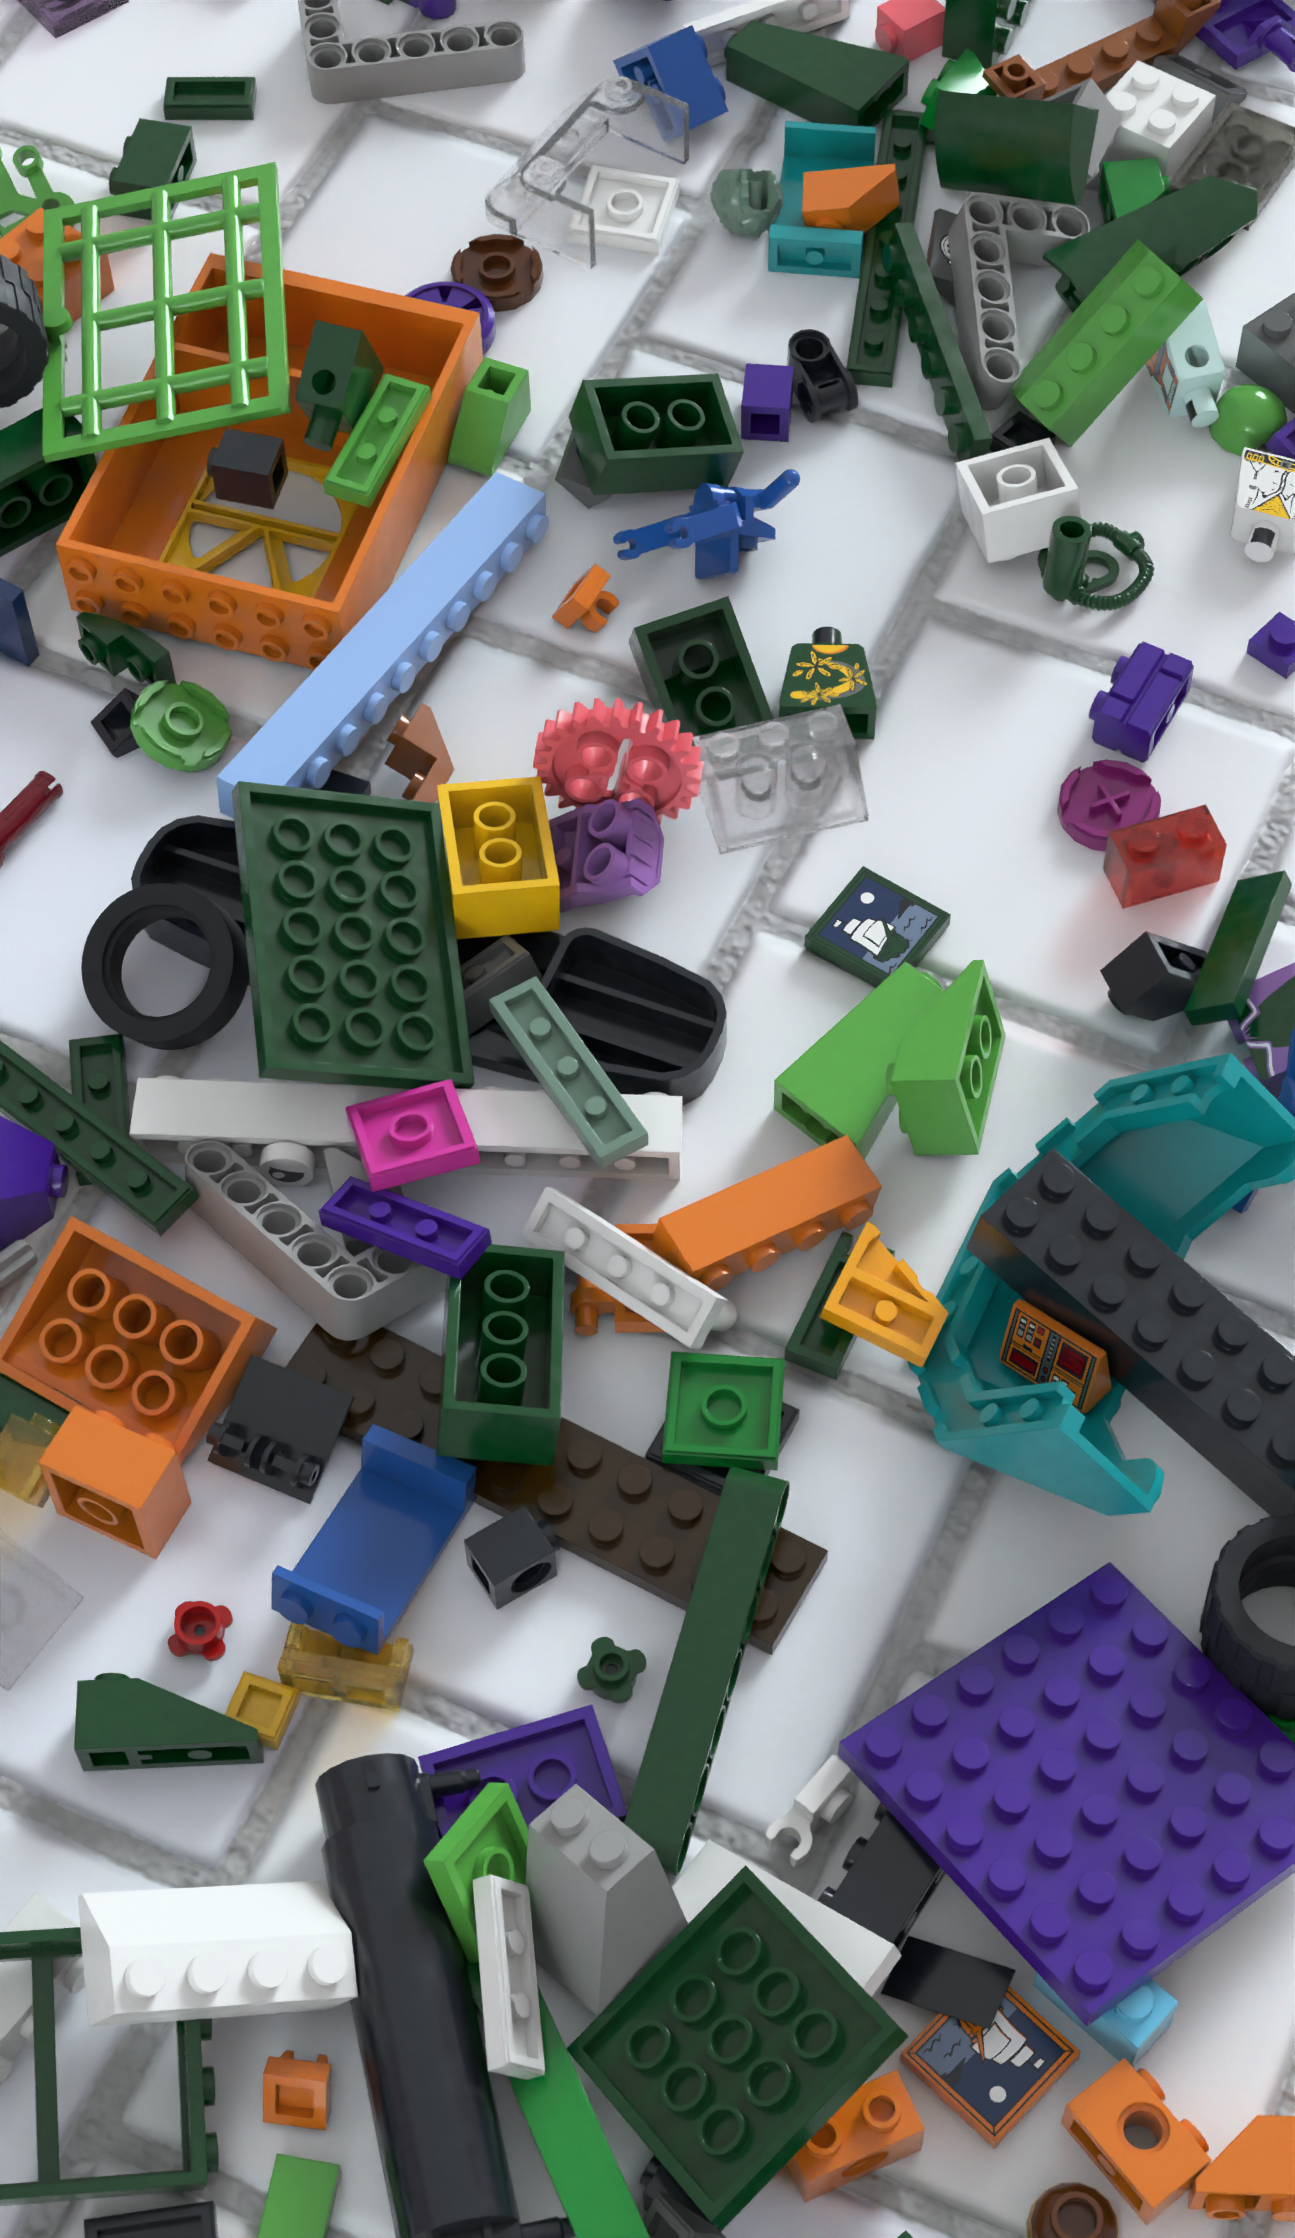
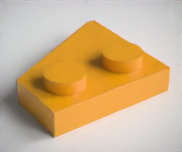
M866 1222L819 1318L922 1368L949 1312L932 1292L926 1291L921 1287L916 1273L905 1260L902 1259L898 1262L879 1240L881 1232L874 1224Z

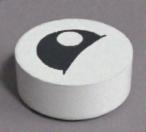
M288 1141L275 1142L266 1146L261 1151L259 1174L271 1184L277 1186L300 1187L313 1180L316 1157L310 1149L299 1143Z

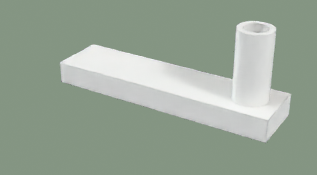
M753 0L682 26L684 29L693 25L696 34L703 39L708 53L706 59L711 67L726 61L724 50L727 42L734 34L742 31L752 20L807 33L849 18V0Z
M545 1187L520 1233L521 1237L539 1249L565 1251V1266L689 1348L700 1349L710 1330L723 1332L729 1330L734 1325L737 1311L735 1305L730 1300L708 1288L559 1190Z

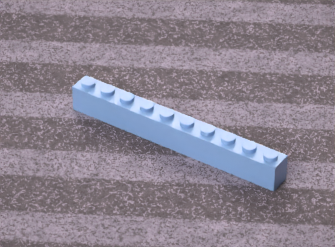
M495 472L216 777L220 813L234 819L232 791L238 781L320 789L329 778L331 770L343 756L347 757L353 753L360 737L372 724L376 725L382 720L388 706L399 693H405L409 690L415 675L427 662H433L438 657L447 639L454 632H459L464 628L469 615L481 601L486 602L492 596L496 584L507 572H513L517 568L522 555L533 543H539L543 539L549 524V518L546 516V493Z

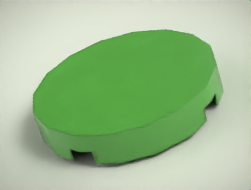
M161 680L144 688L131 711L130 729L137 745L151 759L167 768L185 772L205 770L219 762L232 738V728L230 730L227 722L229 715L225 706L211 692L195 683L183 680L180 685L174 683L167 684L169 680Z

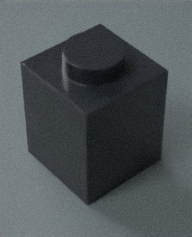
M226 428L219 446L212 447L207 460V475L213 477L216 499L274 509L288 476L284 440L282 438Z

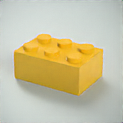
M541 776L437 785V801L440 805L456 940L560 930V883Z

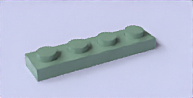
M537 976L489 999L491 1014L600 1169L648 1145V1132Z

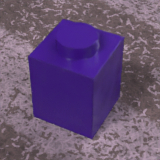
M746 363L741 403V439L789 441L794 366Z

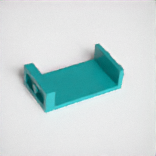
M785 121L784 158L780 179L783 199L785 201L780 209V215L777 216L774 224L770 225L768 272L860 279L865 233L854 230L805 227L802 214L803 172L874 166L876 127Z

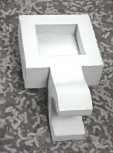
M832 1754L794 1798L792 1808L783 1817L776 1819L770 1824L765 1836V1845L771 1849L780 1838L792 1836L798 1840L799 1846L790 1855V1865L796 1869L805 1864L812 1851V1834L824 1821L830 1825L835 1823L849 1806L853 1795L849 1793L852 1770Z

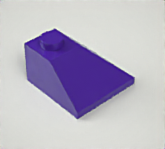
M0 1116V1252L16 1240L26 1238L54 1218L58 1197L64 1198L66 1196L69 1180L67 1165H61L53 1142Z

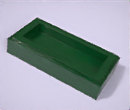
M167 77L163 105L165 120H254L257 93L255 77Z

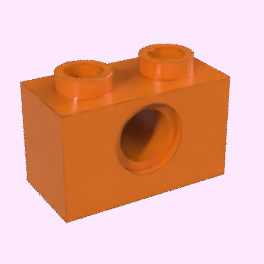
M1124 2057L1066 2105L1061 2124L1145 2225H1148L1192 2188L1195 2179L1208 2167L1212 2159L1206 2153L1209 2151V2147L1200 2131L1187 2119H1182L1179 2122L1163 2103L1165 2094L1153 2076L1143 2068L1136 2071ZM1132 2125L1144 2126L1153 2133L1157 2145L1146 2150L1135 2148L1126 2140L1123 2130Z
M897 2070L863 2084L787 2163L805 2203L921 2151L925 2128Z

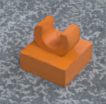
M595 563L574 582L552 615V618L566 629L581 618L583 625L588 630L597 633L608 621L597 612L596 607H599L609 615L619 605L618 599L612 593L601 591L611 575Z
M286 2050L281 2057H268L263 2072V2122L326 2130L331 2113L332 2064H328L327 2055L319 2054L316 2062L294 2059V2051Z

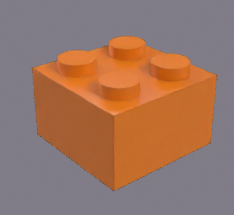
M40 207L0 239V254L9 258L14 264L20 265L27 272V276L34 281L38 296L40 297L43 314L44 209ZM69 225L65 226V243L81 240V232ZM108 254L100 255L101 300L115 290ZM81 260L65 263V309L68 310L73 323L81 317Z
M75 1405L38 1461L58 1514L154 1559L158 1558L192 1503L175 1447L159 1435L147 1433L145 1436H142L127 1429L121 1420L103 1410H96L95 1413H92Z

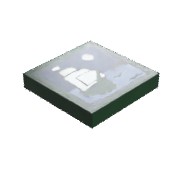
M862 866L805 935L804 947L877 988L905 961L916 968L950 925L951 914Z

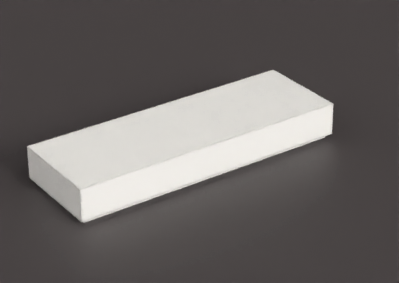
M491 1874L473 1879L488 2071L524 2080L544 2075L545 2066L529 1887Z

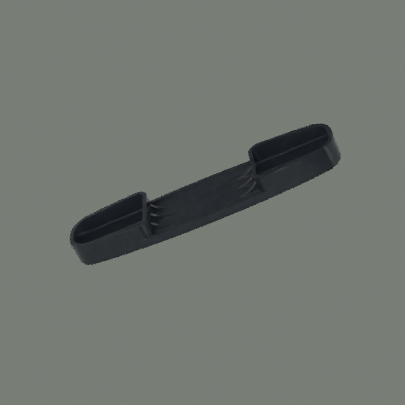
M196 815L176 819L161 827L148 841L135 864L131 876L132 889L156 883L176 884L190 888L227 911L240 927L246 940L235 821ZM167 918L154 922L144 928L152 940L198 964L210 968L211 954L207 939L193 921L183 918ZM594 928L575 929L566 934V936L553 931L509 935L530 953L543 976L541 980L542 985L620 1094L643 1095L648 1092H661L669 1096H682L683 1106L702 1096L719 1069L727 1042V1011L722 994L711 981L664 957ZM504 935L457 939L460 966ZM495 1018L469 1036L472 1065L540 1083Z

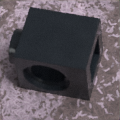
M525 1505L464 1539L467 1565L497 1610L557 1576L555 1552L560 1550L559 1542L548 1523L544 1519L536 1523Z

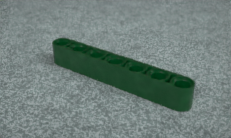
M735 1467L730 1468L722 1489L624 1821L627 1827L655 1849L665 1873L676 1876L681 1872L789 1496V1481Z

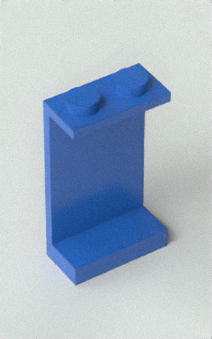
M372 1424L362 1439L360 1471L293 1571L277 1565L272 1572L271 1609L279 1612L290 1622L307 1624L330 1634L345 1646L359 1647L378 1655L474 1504L473 1491L475 1489L477 1467L454 1457L436 1456V1450Z

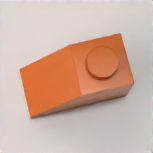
M895 164L803 172L802 214L805 227L863 231L864 234L900 205Z

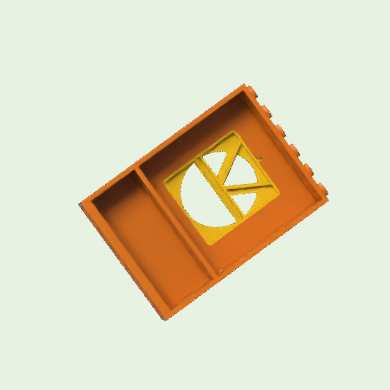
M214 253L209 254L189 293L226 285L225 256ZM244 260L245 281L263 278L262 264ZM283 269L291 413L106 450L55 544L71 610L80 613L98 614L115 619L134 628H147L171 634L179 639H192L217 645L228 651L237 650L262 656L273 662H286L315 670L384 595L394 579L448 462V454L464 391L483 361L480 313ZM264 298L246 301L249 359L267 356ZM227 305L176 316L174 320L175 375L229 364ZM316 320L363 331L384 367L380 381L384 374L387 373L430 386L432 397L371 507L368 508L334 497L341 514L340 533L205 502L215 492L213 477L207 475L208 455L212 447L219 446L226 428L282 438L284 440L288 471L304 474L323 485L324 479L350 434L338 431L331 451L315 449L303 441L309 419L296 401V392ZM155 358L142 381L155 379ZM268 376L250 380L251 399L269 396ZM230 384L176 395V415L231 404ZM156 399L130 404L119 426L156 419ZM195 521L239 531L199 558H195L191 552L190 531L192 523ZM262 537L272 588L210 574L209 572ZM283 542L329 553V556L312 573L299 581H293L290 576Z

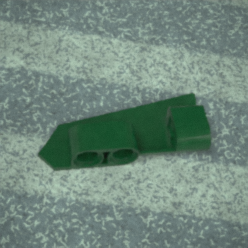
M1207 176L1049 250L1042 258L1062 274L1055 288L1066 305L1074 312L1137 240L1149 248L1180 277L1204 262L1228 244L1239 230L1257 218V189Z

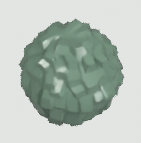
M752 169L721 170L718 173L717 180L713 182L712 192L710 193L711 203L719 217V221L732 235L743 233L760 237L764 231L770 228V225L777 219V216L780 215V209L785 201L783 199L781 183L776 180L775 174L770 170L755 172Z

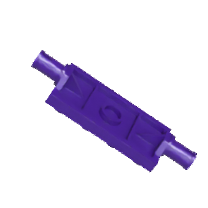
M1221 0L1220 8L1196 34L1202 42L1234 70L1271 52L1290 71L1295 72V11L1282 0Z

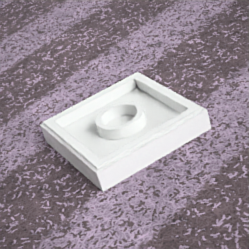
M592 165L569 228L570 240L659 255L680 193V179Z

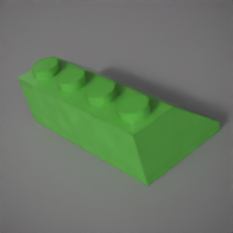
M1137 240L1021 371V375L1011 389V392L1044 426L1072 447L1198 306L1203 298L1149 248Z

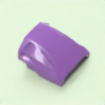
M641 798L620 803L614 799H608L600 804H586L549 820L560 883V913L577 907L611 902L631 895L643 896L660 883L664 836L653 807Z

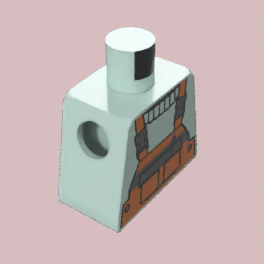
M1204 301L1198 304L1145 364L1166 414L1172 418L1188 415L1191 425L1196 428L1206 427L1218 419L1219 413L1216 401L1225 375L1224 364L1208 308Z

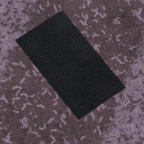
M908 1936L900 1952L901 1958L891 1970L881 1994L990 2029L1016 1970Z

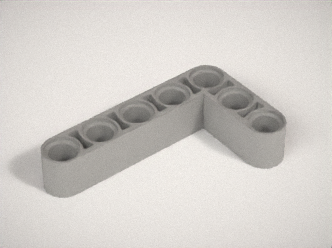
M297 0L311 93L314 99L324 104H339L505 83L517 80L525 72L524 32L522 27L513 21L499 20L345 40L338 0Z
M973 193L967 197L949 228L948 241L954 282L960 352L983 410L999 408L1021 375L1022 366L1009 261L1053 267L1042 258L1047 251L1090 231L1088 217L1076 207L989 193Z
M201 1141L188 1148L185 1154V1182L191 1185L199 1196L189 1208L326 1332L335 1338L346 1341L363 1338L445 1291L447 1274L376 1246L365 1250L355 1257L352 1256L229 1146L217 1141Z

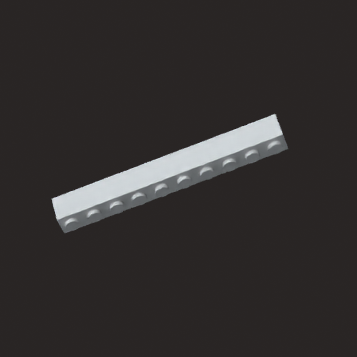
M163 1075L157 1078H138L129 1134L134 1143L160 1163L185 1164V1154L193 1144L201 1141H217L229 1146L250 1166H259L263 1148L275 1142L288 1141L299 1143L310 1149L316 1157L315 1168H327L323 1149L335 1147L361 1161L347 1120L345 1107L410 1089L333 1083H288L280 1079L248 1082L234 1081L225 1077H216L210 1080L180 1079L170 1075ZM495 1086L483 1087L481 1089H455L478 1147L481 1163L446 1173L680 1181L683 1131L682 1096H669L661 1092H648L643 1095L621 1094L648 1132V1145L600 1169L544 1088L535 1091L505 1090Z

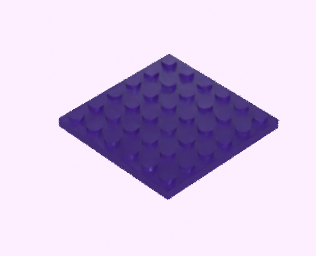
M1111 1562L1033 1612L839 1743L838 1756L1086 2027L1295 1872V1744L1243 1692L1228 1683V1679L1216 1670L1212 1662Z

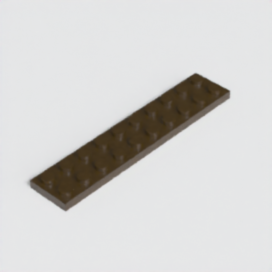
M316 1322L285 1368L355 1397L340 1434L362 1444V1439L372 1424H375L436 1450L442 1356L384 1327L363 1338L346 1341L330 1335ZM561 1417L553 1466L454 1457L477 1467L476 1483L473 1491L474 1503L502 1517L525 1505L536 1523L542 1519L548 1523L560 1547L687 1611L719 1503V1495ZM780 1527L747 1643L770 1655L774 1653L826 1564L828 1550Z

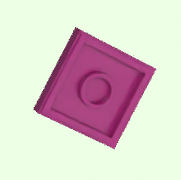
M452 1079L345 1107L347 1120L372 1193L481 1163L478 1147Z

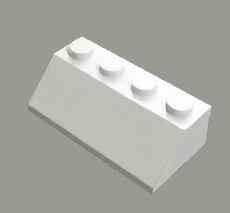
M320 1881L85 1893L78 1896L88 2027L329 2010L358 1997L352 1934Z

